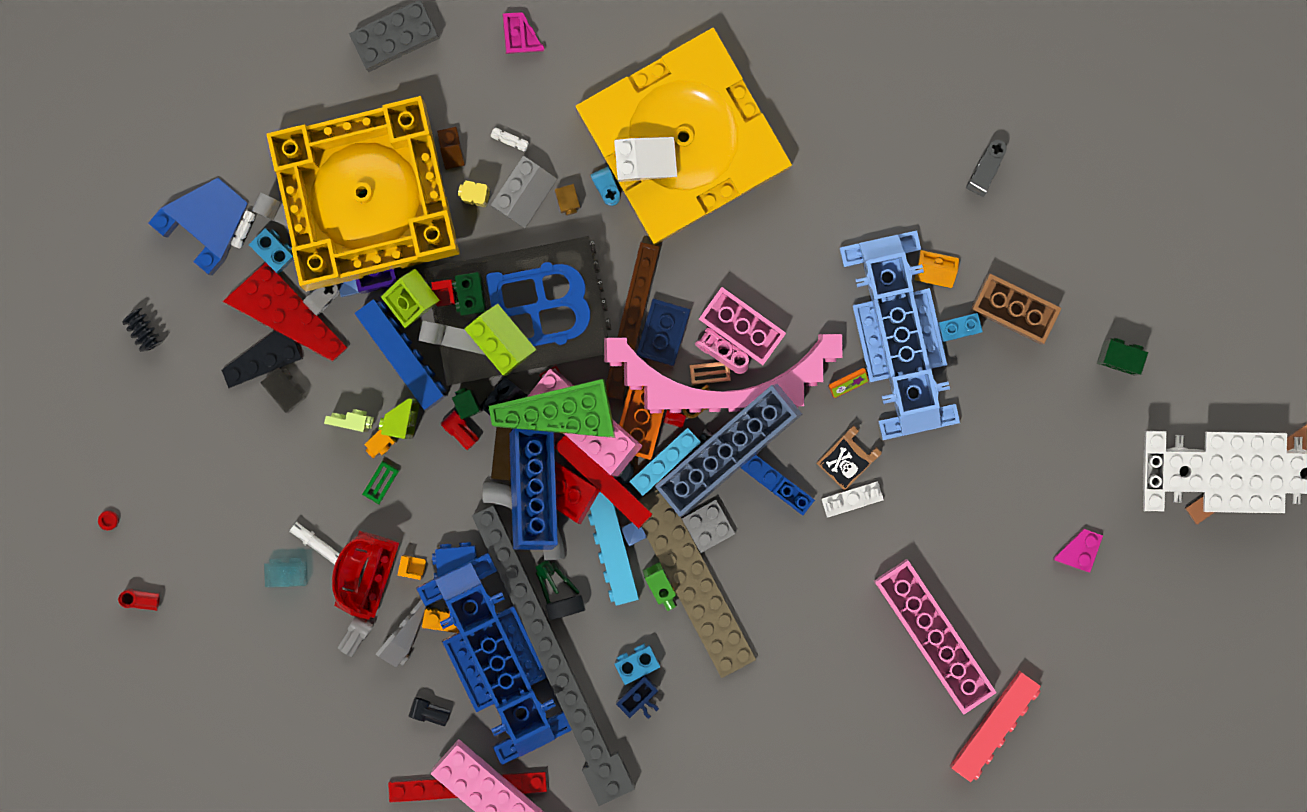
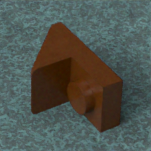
M457 127L438 130L440 151L445 169L465 166Z

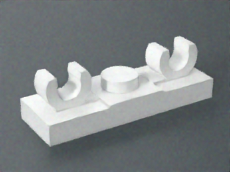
M876 481L822 498L821 500L828 518L883 501L884 499L879 483Z

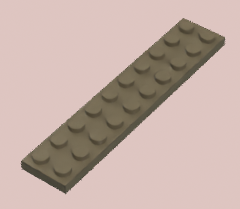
M657 489L639 498L638 501L653 514L642 528L720 677L723 678L755 661L756 658L682 518L678 516Z

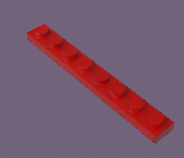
M546 771L500 774L522 793L547 792ZM437 779L388 783L389 803L458 798Z

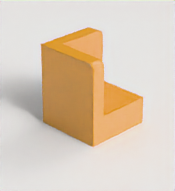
M402 555L398 576L422 580L426 560Z

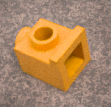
M379 430L364 444L367 447L365 451L373 459L379 454L383 456L390 449L388 446L390 443L392 445L397 443L392 436L382 435V430Z

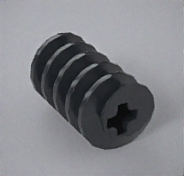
M143 308L133 311L122 321L123 325H129L126 328L128 332L133 331L130 337L137 338L135 345H141L139 348L140 352L149 351L163 343V340L156 341L159 334L152 335L155 327H147L151 321L143 320L147 314H139Z

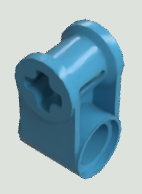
M607 166L590 174L603 201L609 206L618 204L620 193L609 167ZM608 192H612V194H615L614 200L607 198Z

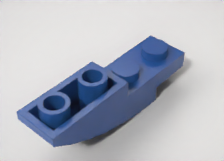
M757 455L741 467L742 470L801 515H804L815 501Z

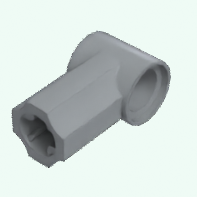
M355 616L338 649L352 657L374 625L363 618Z

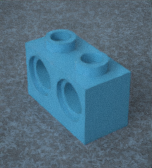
M265 228L249 246L276 273L280 274L294 260L292 249L287 243L283 245L278 240L280 236L273 229L269 231ZM269 237L271 245L268 248H264L262 241ZM280 251L285 253V259L282 262L276 260V255Z
M978 313L938 323L942 342L982 333Z
M645 644L634 648V653L628 655L626 652L616 657L618 661L614 665L625 685L660 668V664L650 645L645 646ZM644 653L649 654L651 657V661L647 664L640 661V656ZM626 662L633 665V670L629 673L624 672L622 669V665Z

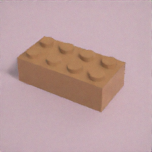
M988 274L970 311L978 313L1042 345L1045 344L1062 308L1001 278Z

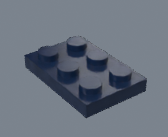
M652 299L637 350V356L674 366L691 309Z

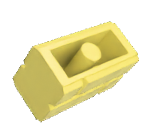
M465 181L463 185L460 184L458 196L462 198L465 204H476V206L486 207L488 204L490 190L486 184H476L471 181Z

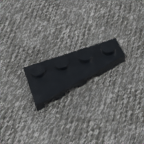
M274 331L221 371L228 388H232L302 360V357L294 340Z

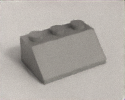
M523 156L491 206L523 228H526L557 179Z

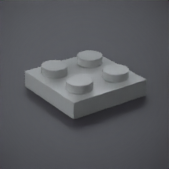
M717 500L682 518L700 553L735 534Z

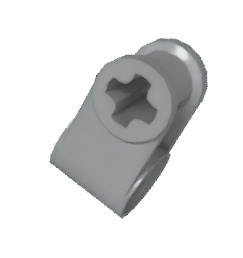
M338 284L334 285L333 294L327 293V287L319 288L311 292L303 300V303L318 316L340 294Z

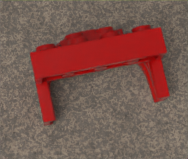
M359 531L358 535L343 548L336 560L332 575V589L335 597L334 606L352 616L368 620L370 617L375 618L399 543L392 539ZM367 558H368V562H367V565H366V568H365V571H364V574H363V577H362L360 586L358 587L359 578H360V574H361L362 568H363L364 563L366 562V560H367ZM343 588H347V589H351V590H355V591H354V592H350V591L343 590Z

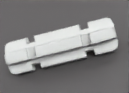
M498 128L492 130V138L500 139L501 142L514 148L518 147L521 151L527 150L528 141L520 140L519 137L505 131L502 132Z
M245 211L243 221L241 220L236 230V237H233L231 241L232 246L236 248L242 247L243 239L246 238L251 228V221L253 222L256 217L254 213Z

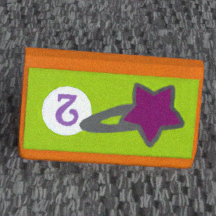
M861 368L829 384L828 388L832 396L837 398L867 383L869 379L865 368Z

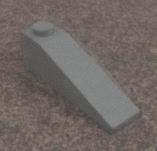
M422 599L376 653L378 657L394 667H397L399 664L403 666L410 658L407 654L411 651L424 617V610L427 609Z

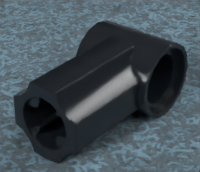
M414 697L408 716L418 721H429L445 727L451 710L431 704L428 700Z

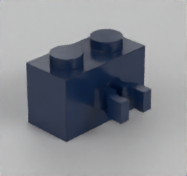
M644 675L616 701V705L629 718L641 708L644 715L649 719L651 715L647 712L644 704L653 707L656 712L659 710L656 704L649 701L658 692V688Z

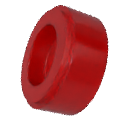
M104 511L99 515L98 524L103 530H113L118 526L119 518L115 512Z

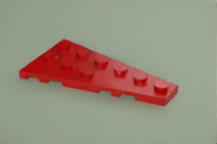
M264 263L222 301L332 362L347 349L341 340L303 303V300L267 263Z

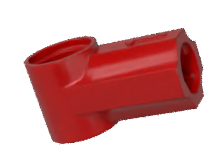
M455 410L440 423L466 450L470 449L479 440L478 436L466 425V421L461 419Z
M127 589L119 595L118 602L124 608L157 611L160 593ZM126 593H129L133 596V602L131 604L125 602L124 596Z

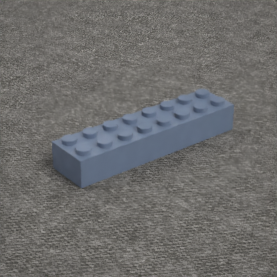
M778 384L771 385L655 487L678 516H684L803 414Z

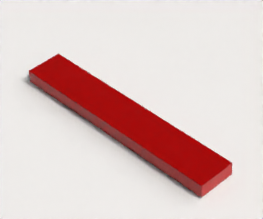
M566 435L554 446L592 485L600 489V492L638 529L653 515L612 475L605 471Z

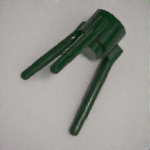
M546 560L535 567L538 571L536 575L539 578L547 604L551 602L544 580L547 579L556 594L559 593L551 578L555 574L553 570L576 594H579V590L557 568L555 562L551 563L549 560Z

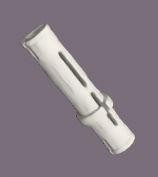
M296 522L289 532L302 540L305 546H310L335 565L340 553L316 537L313 531H308Z

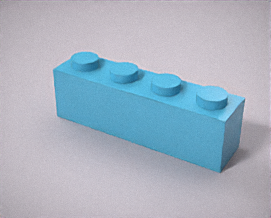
M686 428L629 482L644 496L701 443L700 440Z

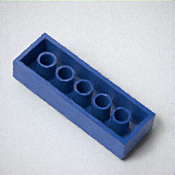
M373 299L354 314L423 409L429 410L447 397L445 394L447 389L441 381L439 382L434 379L433 376L436 374L429 365L425 366L423 364V356L418 350H413L410 346L412 341L406 333L400 332L399 328L401 326L397 320L389 317L387 314L389 309L384 302H378Z
M513 429L509 433L513 549L553 550L558 545L554 432Z

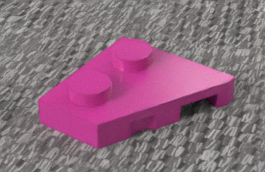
M523 12L503 13L506 54L544 51L543 45L537 39L536 33L528 24V20Z
M1082 529L1053 560L1090 573L1103 535Z

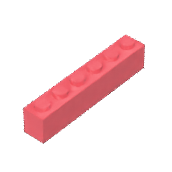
M1018 671L953 760L950 767L970 782L973 779L977 780L982 773L981 768L985 763L989 764L993 759L994 754L992 753L994 750L1000 748L1005 742V735L1008 731L1012 732L1016 727L1018 717L1020 715L1024 716L1027 712L1029 702L1038 697L1041 692L1039 690L1041 686L1021 671Z

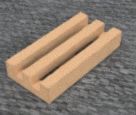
M721 362L690 365L692 385L731 381L730 368L725 366V370L694 373V369L725 365ZM726 373L724 378L695 381V377Z

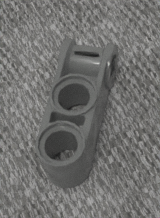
M994 140L988 145L966 189L982 197L985 196L1007 150L1003 141ZM999 145V150L1001 152L994 154V149L992 147Z

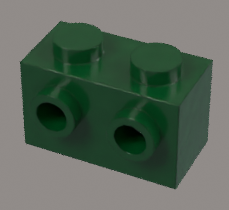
M480 273L456 275L455 281H452L453 291L458 294V300L455 301L456 311L460 312L461 316L486 312Z

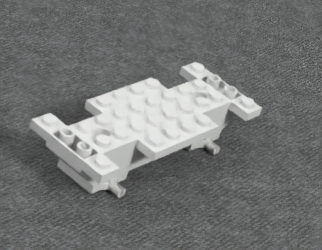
M1145 431L1143 511H1164L1165 491L1174 492L1173 502L1177 503L1182 502V492H1203L1204 512L1285 513V493H1293L1292 504H1301V494H1307V477L1301 478L1300 476L1301 470L1307 468V450L1302 449L1303 437H1294V449L1287 451V433L1205 432V450L1183 447L1184 435H1175V447L1166 449V431ZM1183 466L1188 467V474L1186 476L1180 475V469Z

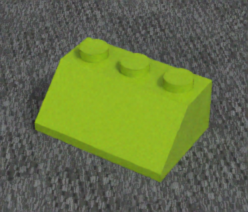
M499 304L484 312L465 328V331L503 376L508 375L536 351V348Z

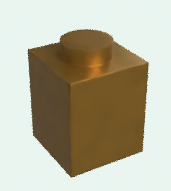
M574 184L555 189L561 213H566V216L577 213V209H580V204Z

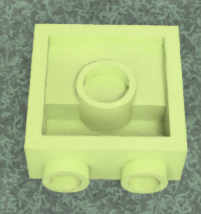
M353 409L352 412H347L346 415L332 413L331 416H326L324 424L368 432L369 428L372 429L374 417L367 416V411Z

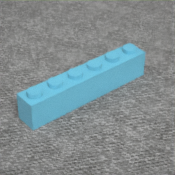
M599 492L590 508L591 514H588L590 525H595L596 533H593L595 544H600L601 552L598 555L600 563H605L606 571L603 572L606 583L610 582L611 590L608 591L611 602L615 601L617 606L639 600L615 506Z

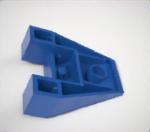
M216 178L160 208L148 224L167 238L179 224L206 246L193 262L208 275L213 276L226 260L231 247V241L235 237L236 230L243 218L248 203L223 181Z

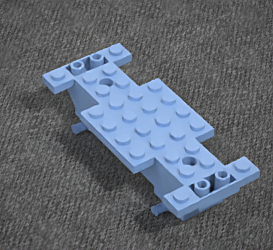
M917 231L839 248L843 267L863 263L866 277L855 279V281L858 283L856 284L857 287L868 285L871 301L852 306L869 383L889 378L892 394L882 396V400L890 398L889 400H884L883 404L894 402L897 417L878 421L882 440L960 423L956 404L939 406L938 393L950 390V386L942 387L949 385V382L937 384L932 375L931 369L946 366L947 362L930 288L913 292L912 275L924 273V270L920 269L923 268L922 264L910 267L905 254L921 250ZM884 272L892 275L890 283H885L882 280ZM912 387L918 391V396L915 399H911L908 396V390Z

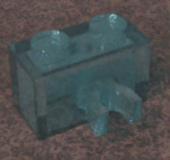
M289 558V562H282L281 559H269L270 563L264 564L265 587L307 585V561H301V558Z

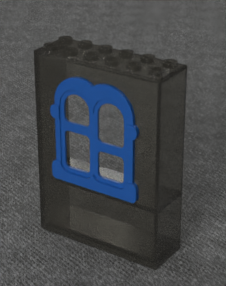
M589 236L424 268L427 284L431 289V282L450 279L455 281L456 275L479 272L486 311L499 304L509 317L525 313L531 315L534 336L527 339L536 348V351L508 375L604 356V338H609L608 331L612 329L610 319L605 318L604 314L605 311H608L606 299H602L600 293L604 292L602 280L597 278L600 268L598 260L593 258V253H596L594 240H590ZM553 274L565 276L569 282L568 293L562 298L547 300L542 281L543 277ZM533 279L538 301L534 304L506 308L501 289L502 285ZM457 292L455 293L456 300H458ZM435 304L432 307L435 323L465 329L483 314L461 316L460 312L456 311L455 304L441 307ZM566 306L574 311L576 322L571 329L547 335L543 334L539 317L541 310ZM439 345L447 386L503 376L484 354Z

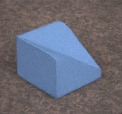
M356 280L338 284L342 298L360 294Z
M633 523L620 528L629 546L647 538L643 528L638 529Z

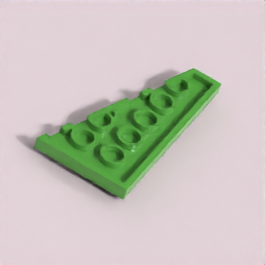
M604 379L489 406L491 422L494 427L616 438Z

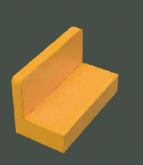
M920 250L918 265L922 264L923 268L920 269H923L924 273L915 274L914 280L952 288L958 272L959 258Z

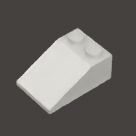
M674 137L614 140L618 182L677 177Z

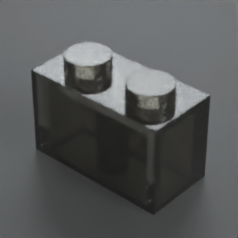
M278 367L260 383L284 412L289 413L306 399L304 395L306 391L299 383L295 385L291 380L293 376L286 368L283 370Z

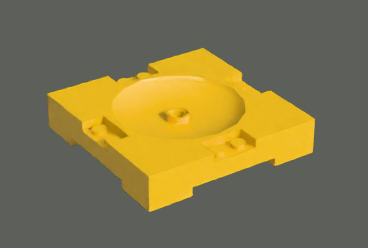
M714 27L665 54L662 58L629 77L621 79L576 105V110L617 181L614 140L674 137L677 177L618 182L653 245L659 244L722 206L789 170L792 166ZM680 133H687L689 140L681 142L678 139V135Z
M421 96L382 105V108L309 126L304 124L267 133L274 171L277 174L291 238V249L300 287L306 292L364 278L363 276L398 267L406 268L460 254L440 173L427 108ZM362 190H367V195L360 198L359 193Z

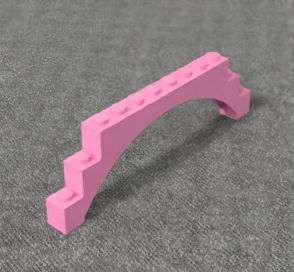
M818 334V341L798 363L779 376L757 386L741 390L707 391L685 386L661 375L637 356L627 344V338H604V362H610V366H622V362H624V385L630 386V390H641L642 386H644V409L650 410V413H662V409H670V413H682V409H689V412H701V408H709V412H721V408H728L729 412L740 411V408H746L767 388L774 384H778L798 408V406H804V383L805 386H817V382H823V358L825 362H836V358H842V334Z

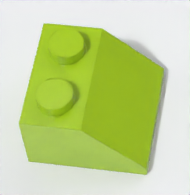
M416 269L401 277L381 296L404 328H407L440 301Z

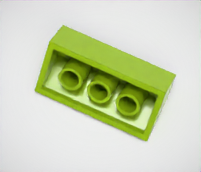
M408 398L386 413L379 423V430H382L381 434L402 439H412L420 405L417 399Z

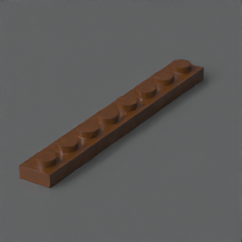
M640 242L617 338H627V344L633 351H635L660 248L659 246ZM622 362V366H610L606 382L608 397L623 400L626 388L624 385V362Z

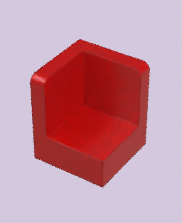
M453 280L431 282L432 290L440 300L436 303V306L441 307L455 304L456 297L452 286Z

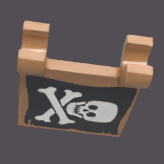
M854 425L816 463L844 490L882 454L877 447L870 454H867L852 440L859 432V429Z

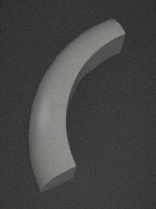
M484 482L483 503L500 504L512 509L511 486ZM558 528V545L553 550H543L544 560L565 558L563 541Z

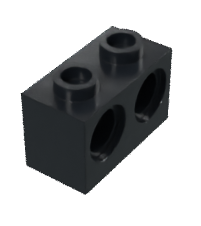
M504 377L480 407L490 416L489 406L525 398L528 395L507 377Z

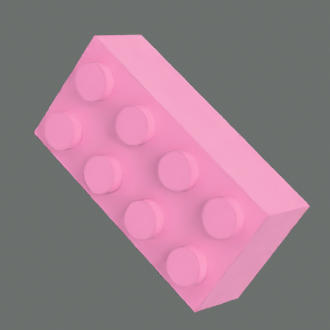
M721 287L699 318L700 322L714 330L762 366L786 334V332L723 287Z

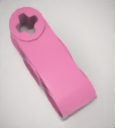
M706 328V333L700 341H696L695 345L701 351L709 354L735 373L742 374L748 370V355L719 336L714 330ZM721 349H727L729 351L725 355L719 353ZM742 359L745 361V364L738 366L735 364V361Z

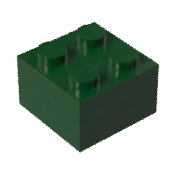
M1110 338V340L1103 342L1097 364L1137 376L1142 374L1149 352L1143 351V346L1129 344L1128 346L1125 345L1124 340Z

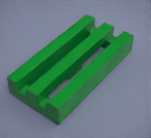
M382 461L362 495L380 505L399 470ZM383 467L387 468L372 495L368 494ZM392 471L393 474L378 499L375 498L388 474Z

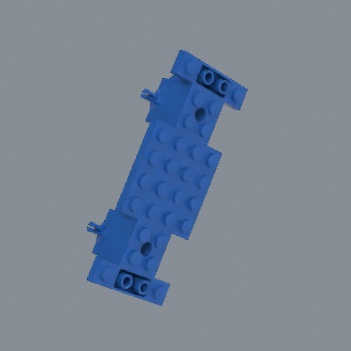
M486 553L416 587L425 606L443 598L450 611V617L441 621L440 624L443 629L454 624L459 632L442 640V643L475 711L478 712L493 704L495 705L502 724L491 730L494 736L505 731L510 736V738L492 746L501 765L555 740V738L572 729L563 711L546 719L545 711L556 707L553 699L541 704L537 700L531 685L547 678L514 606L496 614L494 604L505 600L502 592L490 597L480 582V579L497 572L489 553ZM466 603H475V608L472 611H466L464 609ZM519 708L525 709V714L522 717L515 715L516 710Z

